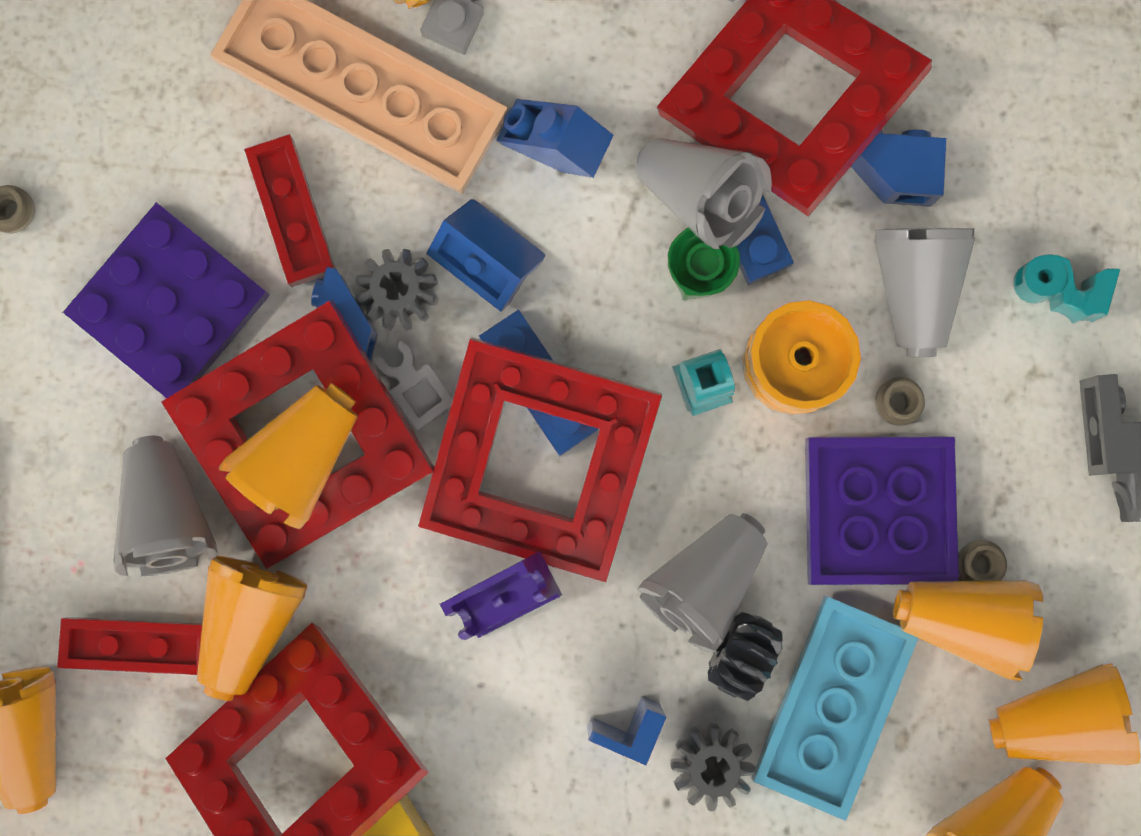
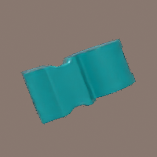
M1053 254L1041 255L1033 258L1017 270L1013 280V287L1019 298L1027 303L1037 304L1049 300L1050 311L1066 316L1071 323L1078 321L1094 322L1108 315L1120 269L1107 268L1082 281L1081 290H1078L1075 286L1073 270L1069 259Z
M721 349L672 366L687 411L692 416L733 403L732 396L735 392V383L728 361Z

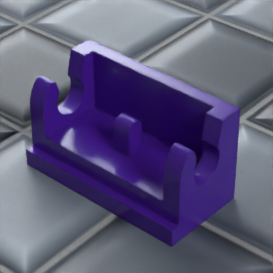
M539 551L440 603V606L445 616H454L456 614L460 616L464 628L459 630L458 637L462 640H468L475 635L480 638L562 596V593Z

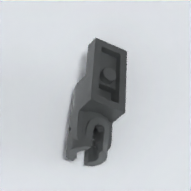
M1117 374L1097 375L1080 380L1089 476L1116 474V482H1112V487L1119 507L1121 522H1141V422L1122 423V414L1126 407V397L1123 388L1118 384Z

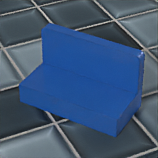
M470 199L443 220L426 253L500 312L511 303L525 278L545 258V254L474 199Z
M641 696L627 732L591 717L587 725L588 740L646 766L666 720V715L660 703Z

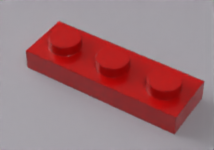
M288 134L245 148L244 151L288 285L295 287L325 276L327 267L336 269L292 136Z
M79 617L61 618L57 668L197 675L202 623Z

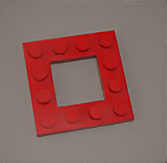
M747 0L658 104L657 110L659 116L702 145L748 152L762 158L770 168L772 179L771 192L809 217L931 71L932 59L835 0ZM785 34L856 78L800 145L730 100Z
M333 300L326 302L161 401L266 569L434 472V465ZM314 370L325 390L333 383L356 401L351 410L358 417L351 432L365 454L330 474L309 520L306 521L301 529H297L284 523L290 514L278 508L270 515L245 497L225 478L229 472L220 471L219 466L228 455L248 440L235 416Z
M473 337L470 338L418 527L521 558H527L540 551L548 566L606 583L662 399V393ZM505 401L600 429L574 518L480 491Z
M314 623L307 626L258 672L244 695H234L232 701H226L165 758L214 836H362L429 773L428 769L321 627ZM307 700L354 767L290 827L281 833L236 764L298 706Z

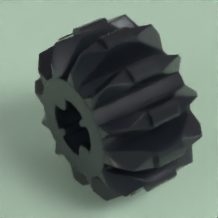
M745 612L736 615L722 645L713 653L709 661L708 681L718 686L719 690L734 698L739 697L746 701L754 698L757 693L762 691L767 679L771 678L773 668L778 664L777 659L783 649L782 631L760 616H753Z

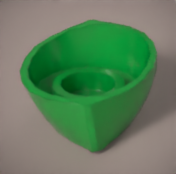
M689 228L678 234L668 251V269L673 281L681 292L682 300L708 297L723 292L736 278L740 266V253L737 246L729 248L722 245L719 246L720 249H714L702 242Z

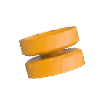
M811 300L789 302L769 313L747 339L742 357L744 379L754 397L769 409L788 415L812 413L843 397L856 380L861 362L859 338L848 319L833 307ZM796 351H801L805 355L802 361L808 363L807 366H802L796 362L794 357Z

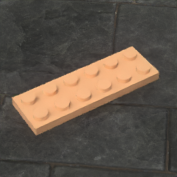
M242 0L210 54L215 62L462 195L508 112V107L308 0Z

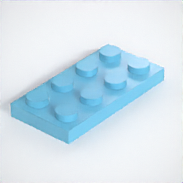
M824 596L755 766L756 773L751 776L753 782L846 821L918 638L902 631L901 627Z

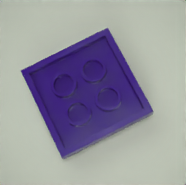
M156 202L62 313L165 398H168L204 375L270 294Z
M955 437L805 438L807 578L809 585H909L910 582L959 581Z

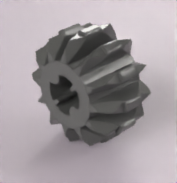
M384 249L382 251L384 264L378 266L373 259L369 258L365 264L373 273L372 276H357V284L369 290L357 295L356 300L359 305H371L365 314L371 322L383 316L382 327L385 330L391 331L398 317L404 330L408 331L412 329L410 315L413 313L422 321H426L429 318L421 304H437V295L426 290L437 285L438 280L434 274L423 275L429 266L424 258H420L411 264L412 253L408 249H403L396 262L391 251ZM402 280L408 291L405 296L398 293L399 299L393 300L387 288L391 283L396 287L395 281Z
M710 723L708 738H703L702 733L696 726L691 728L690 733L696 743L690 746L687 742L678 740L675 744L680 753L687 757L670 760L672 770L683 772L674 780L676 789L680 791L690 788L687 800L693 806L699 803L705 795L708 811L716 810L718 797L720 796L723 797L729 808L734 807L736 801L731 791L736 788L741 793L748 794L751 790L750 786L740 776H751L756 773L754 764L743 761L752 753L751 747L747 743L735 746L739 734L732 728L720 740L721 732L717 723ZM714 756L718 763L724 758L725 761L718 765L721 772L719 775L711 777L708 771L704 775L701 774L707 769L705 760L708 757Z

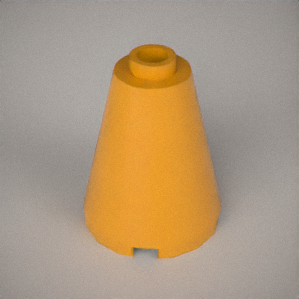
M333 383L326 390L316 385L228 455L220 464L219 470L229 472L225 478L230 484L262 510L271 515L274 510L280 508L290 514L284 523L301 529L306 521L309 520L358 417L351 410L356 401Z
M227 556L212 557L207 573L197 681L205 686L203 692L206 695L219 700L232 701L234 695H244L303 601L308 586L305 582L278 570L274 574L260 569V564Z
M1026 580L910 582L906 590L899 589L893 608V618L900 620L901 630L1006 679L1021 681L1023 678L1018 671H1030L1039 648L1043 629V617L1035 616L1033 613L1034 601L1043 602V593L1039 584Z
M1113 663L1098 665L996 708L997 718L988 719L994 748H1005L1007 758L1125 766L1140 763L1137 732L1131 733L1129 715H1133L1130 701L1117 667L1113 666Z
M30 667L2 673L3 680H0V800L6 809H16L18 814H27L42 809L48 804V798L56 792V678L53 671L50 672L49 667Z
M1022 767L933 826L926 836H1047L1064 803L1063 796L1059 792L1062 789L1061 784L1051 773L1041 767H1037L1035 770L1029 767Z

